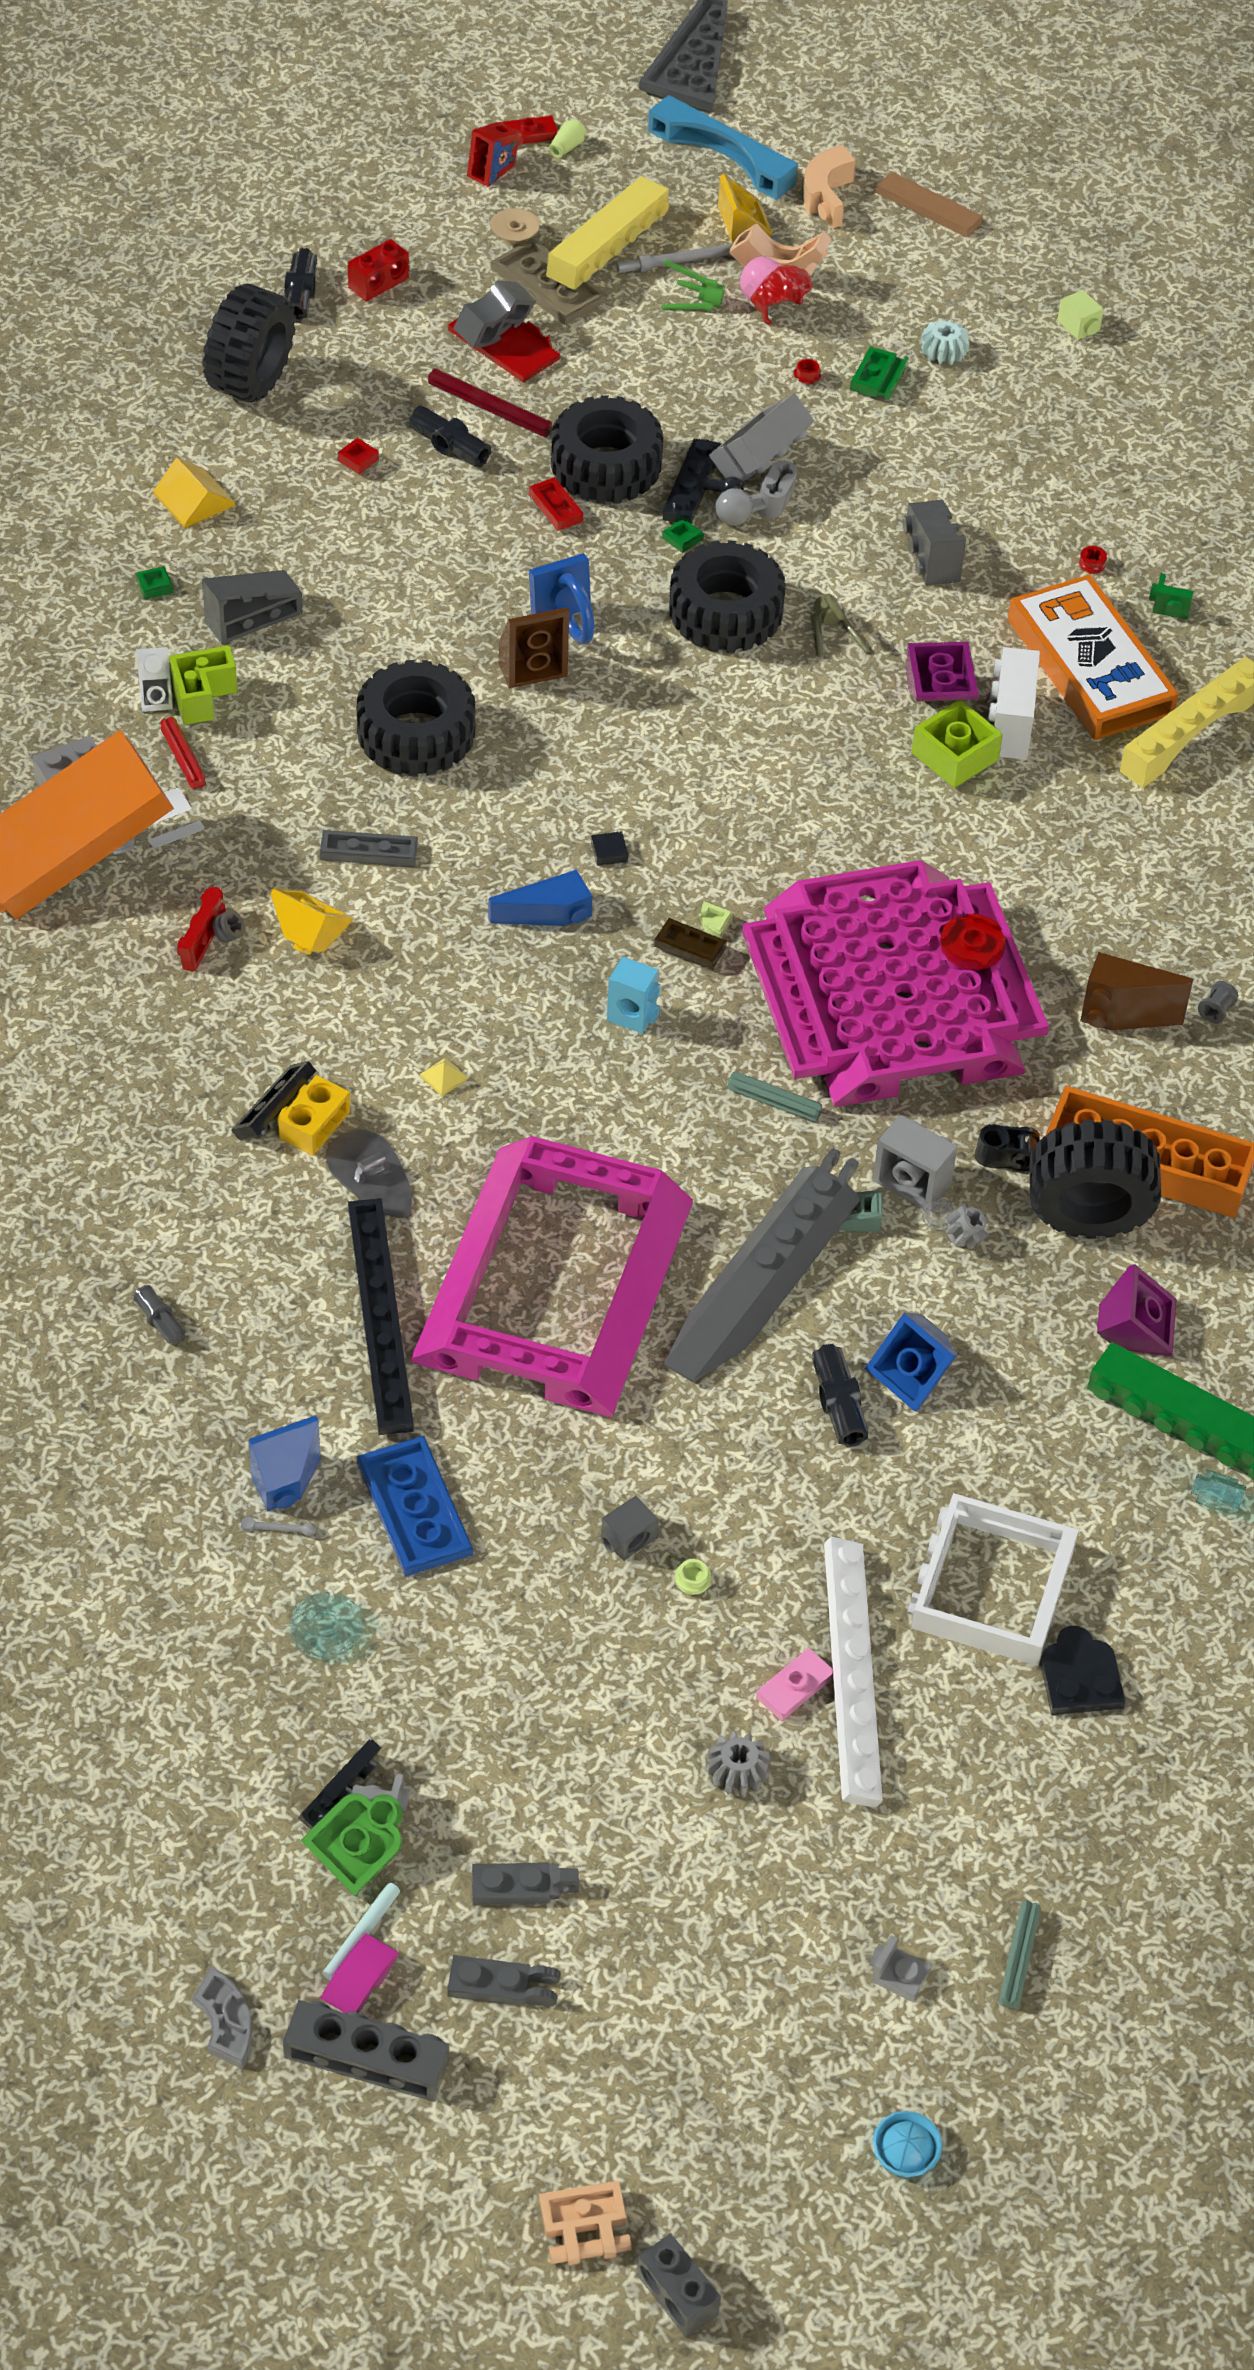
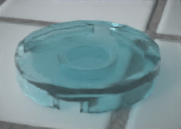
M319 1592L306 1597L296 1606L290 1622L291 1637L296 1648L304 1655L316 1660H336L347 1656L358 1647L363 1636V1615L358 1605L349 1597L341 1594L339 1596L330 1595V1592Z

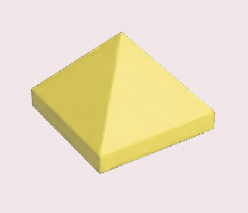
M446 1057L420 1074V1077L441 1096H444L467 1080V1076Z

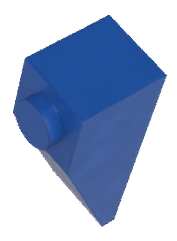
M576 869L488 898V919L490 923L565 926L571 923H580L586 918L592 917L593 896Z

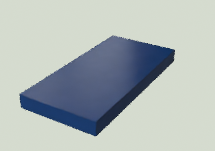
M425 1436L357 1456V1464L405 1577L473 1555L471 1542Z

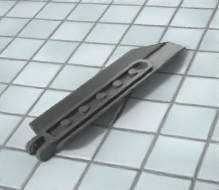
M833 1148L824 1157L820 1167L811 1166L801 1169L691 1310L664 1362V1366L694 1382L738 1355L750 1345L860 1202V1198L848 1185V1182L857 1170L858 1161L851 1158L842 1167L838 1177L831 1174L830 1172L838 1163L841 1154L840 1151Z

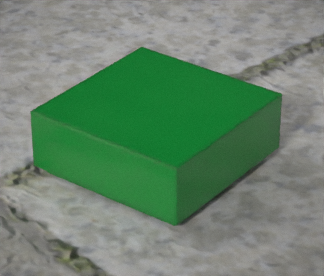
M680 520L662 531V538L683 553L704 540V533L688 521Z
M165 566L135 572L136 580L144 599L173 593V585Z

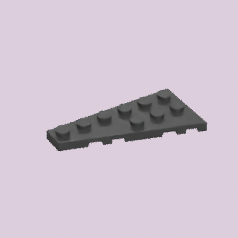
M698 0L639 80V90L664 98L670 95L687 105L713 113L728 0Z

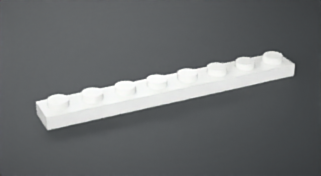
M830 1537L824 1543L842 1801L877 1807L883 1799L863 1544Z

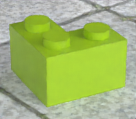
M230 645L169 656L171 685L183 725L214 720L212 697L238 693L236 665Z

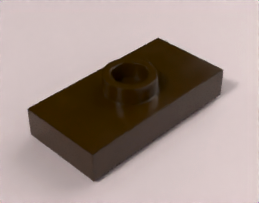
M668 918L655 938L654 947L713 970L727 948V940Z

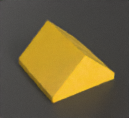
M723 173L719 181L718 208L731 242H735L739 234L756 223L771 237L773 233L760 200Z
M177 457L153 490L156 498L184 528L235 506L233 499L204 468Z

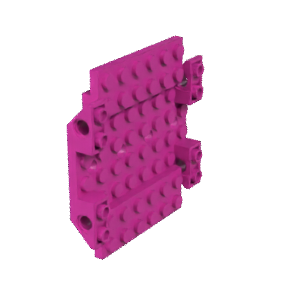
M922 860L798 880L764 907L767 920L743 923L742 934L793 1078L795 1080L832 1073L825 1078V1084L834 1108L897 1097L900 1080L956 1070L961 1085L1025 1074V1068L1016 1045L1011 1043V1041L1048 1035L1049 1025L991 882L964 886L961 878L950 880L949 876ZM864 895H869L871 898L875 900L865 901L862 900L860 897ZM975 913L996 921L1001 926L1002 933L1006 937L1003 957L995 965L981 970L961 968L948 961L942 953L940 939L943 927L950 919L956 916L959 919L966 917V914ZM881 943H888L893 948L883 949L878 945ZM906 992L912 995V997L901 998L897 993ZM925 1041L931 1047L921 1048L915 1043Z

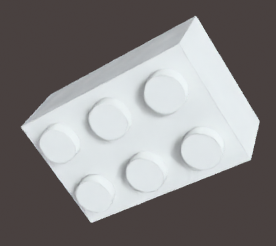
M1003 647L1001 659H995L993 677L998 678V681H992L990 699L995 700V703L989 704L987 721L993 722V726L1003 734L999 757L1027 760L1034 719L1040 651Z

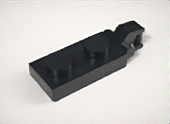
M369 1739L322 1789L320 1794L300 1814L298 1819L311 1830L331 1810L334 1802L337 1804L345 1796L352 1794L353 1787L350 1785L358 1776L365 1780L378 1766L379 1762L375 1760V1757L382 1747L373 1739Z

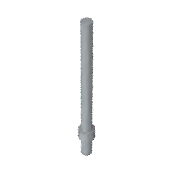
M775 236V237H770V238H772L774 241L778 242V239H777L776 236ZM734 243L650 256L649 254L638 255L637 259L616 262V269L618 273L639 270L641 273L652 271L654 267L666 266L663 263L664 260L679 264L731 255L729 251Z

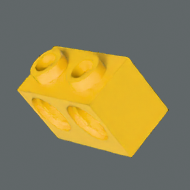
M316 1075L308 1085L305 1084L300 1088L292 1104L281 1110L277 1119L279 1139L314 1156L351 1112L350 1092Z

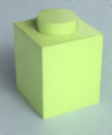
M1081 290L1060 300L1057 321L1078 340L1085 336L1093 335L1100 330L1104 309L1084 290Z

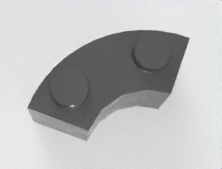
M496 280L491 290L483 298L473 303L464 304L453 329L473 348L491 345L501 340L500 335L511 326L516 329L528 316L537 300L518 282Z

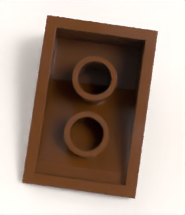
M568 607L508 619L499 640L498 664L509 689L568 677L570 612Z
M1098 952L1088 979L1080 1022L1087 1023L1095 1028H1105L1108 1030L1183 1025L1194 979Z

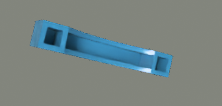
M668 95L649 110L648 132L668 143L698 145L729 157L746 171L756 190L776 201L797 184V162L682 101Z

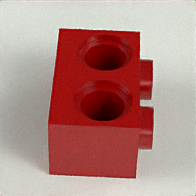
M389 239L348 261V288L367 302L409 279V252L394 240Z

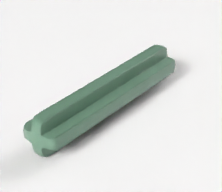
M737 1071L733 1072L728 1080L729 1090L813 1122L817 1121L821 1115L822 1104Z
M1023 1901L1021 1903L999 1997V2004L1002 2007L1017 2009L1020 2005L1041 1912V1906L1038 1903Z

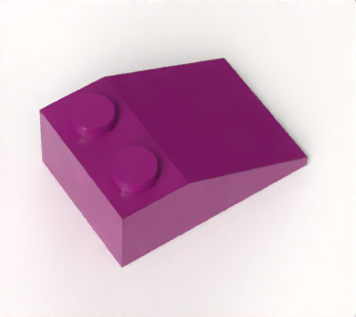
M969 642L907 644L906 678L908 690L916 701L979 699Z

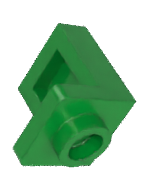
M1160 573L1158 584L1152 583L1149 601H1154L1152 613L1188 619L1194 591L1164 585L1166 574Z

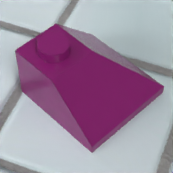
M1136 1264L1130 1265L1099 1304L1097 1333L1109 1343L1112 1341L1129 1351L1164 1356L1173 1355L1177 1299Z

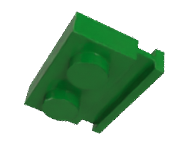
M870 346L851 380L850 390L876 398L878 395L885 397L886 401H890L908 367L909 357L905 356L904 359L898 358L896 353Z

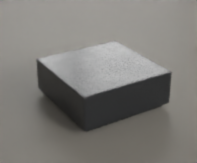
M622 831L591 835V845L597 866L628 862V851Z

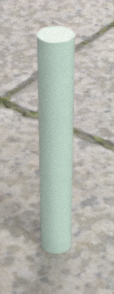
M387 1883L322 1972L325 1978L331 1980L360 1939L366 1933L368 1935L371 1933L400 1893V1889L396 1885Z

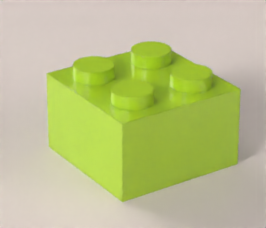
M957 700L915 727L911 753L950 786L956 788L999 760L1003 734L962 700Z

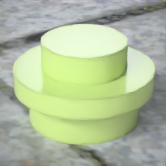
M689 1559L676 1569L675 1583L684 1593L691 1595L700 1594L710 1586L711 1572L702 1561Z

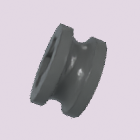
M228 910L214 918L213 931L220 941L227 943L240 938L244 934L245 924L242 917L236 911Z

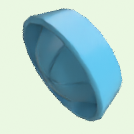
M911 2111L895 2112L882 2119L875 2129L872 2142L875 2156L883 2167L894 2176L906 2179L919 2177L934 2168L941 2157L943 2147L940 2131L934 2123L922 2114Z

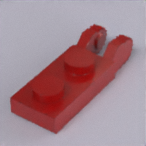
M217 886L209 887L204 891V894L200 897L202 905L198 913L192 916L188 931L178 941L177 954L180 956L184 970L191 972L197 970L215 936L213 920L217 915L226 912L225 904L221 902L224 898L223 892Z

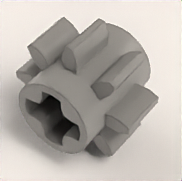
M963 1204L945 1219L950 1224L945 1232L950 1241L957 1246H967L968 1249H972L977 1243L980 1244L988 1236V1233L983 1230L988 1221L977 1208H967Z

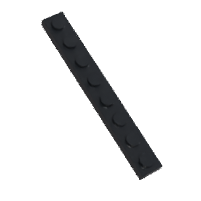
M382 1198L348 1201V1214L378 1435L414 1432Z

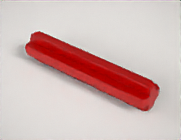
M171 716L167 719L163 718L160 722V729L187 782L192 789L204 787L206 785V776L177 720Z

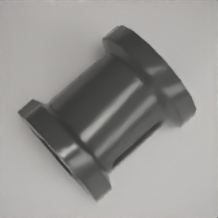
M1225 981L1215 982L1210 991L1211 994L1208 998L1202 999L1198 1005V1012L1202 1018L1213 1024H1219L1224 1020L1228 1007L1235 1005L1239 997L1235 987Z

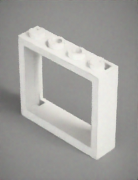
M953 1493L949 1507H942L939 1513L937 1526L942 1527L940 1534H932L928 1546L927 1555L932 1556L930 1564L923 1563L917 1581V1584L922 1585L920 1594L913 1592L907 1611V1613L913 1615L911 1628L1038 1666L1072 1559L1079 1530ZM957 1523L1056 1552L1030 1638L929 1608Z

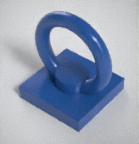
M582 553L530 569L531 614L568 607L570 611L569 634L579 644L585 645L590 643L594 636L595 624L591 607L588 557ZM580 612L582 618V630L574 617V614Z

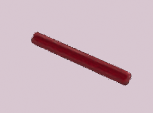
M434 368L428 374V383L436 388L542 437H548L552 432L553 423L539 415L437 368Z

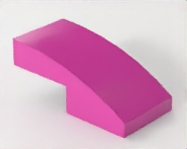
M366 1933L338 1968L320 1998L343 2013H360L375 1986H381L400 1953Z

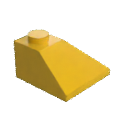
M273 888L270 893L284 938L294 942L293 948L304 954L311 955L312 952H324L353 920V917L301 890Z

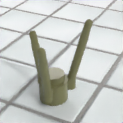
M825 594L818 597L814 602L816 613L811 616L814 623L818 657L823 656L821 623L833 626L839 621L843 623L865 654H869L870 649L846 618L835 596Z

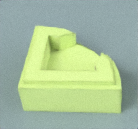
M704 902L701 909L702 926L707 933L722 938L733 919V912Z

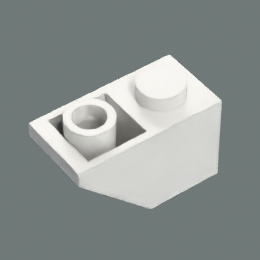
M168 648L136 649L142 712L172 710Z

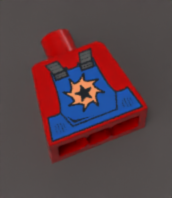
M500 122L472 130L467 177L489 187L512 169L516 164L518 147L523 144L521 133Z

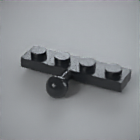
M693 438L664 506L663 521L676 523L684 520L692 524L706 490L722 493L730 488L744 491V485L737 477L730 476L724 480L711 479L716 465L709 455L722 443Z

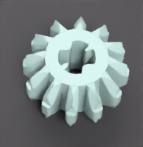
M938 319L937 323L929 322L928 327L924 329L921 336L923 355H927L929 361L938 360L939 365L943 361H947L949 365H952L954 360L961 362L969 349L968 329L962 328V324L959 322L952 323L951 319L948 322Z

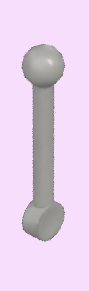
M245 1517L241 1521V1528L245 1532H252L255 1529L301 1532L308 1537L316 1533V1526L310 1522L304 1525L255 1522L252 1517Z

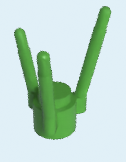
M669 260L663 261L664 265L702 282V285L678 280L677 285L699 291L698 300L703 301V303L663 304L661 306L662 310H706L711 312L713 306L720 308L725 285L718 284L717 280L706 278Z

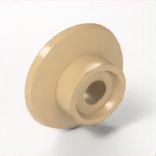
M510 208L496 213L490 221V227L493 233L502 239L504 243L519 246L536 235L540 228V221L530 211Z

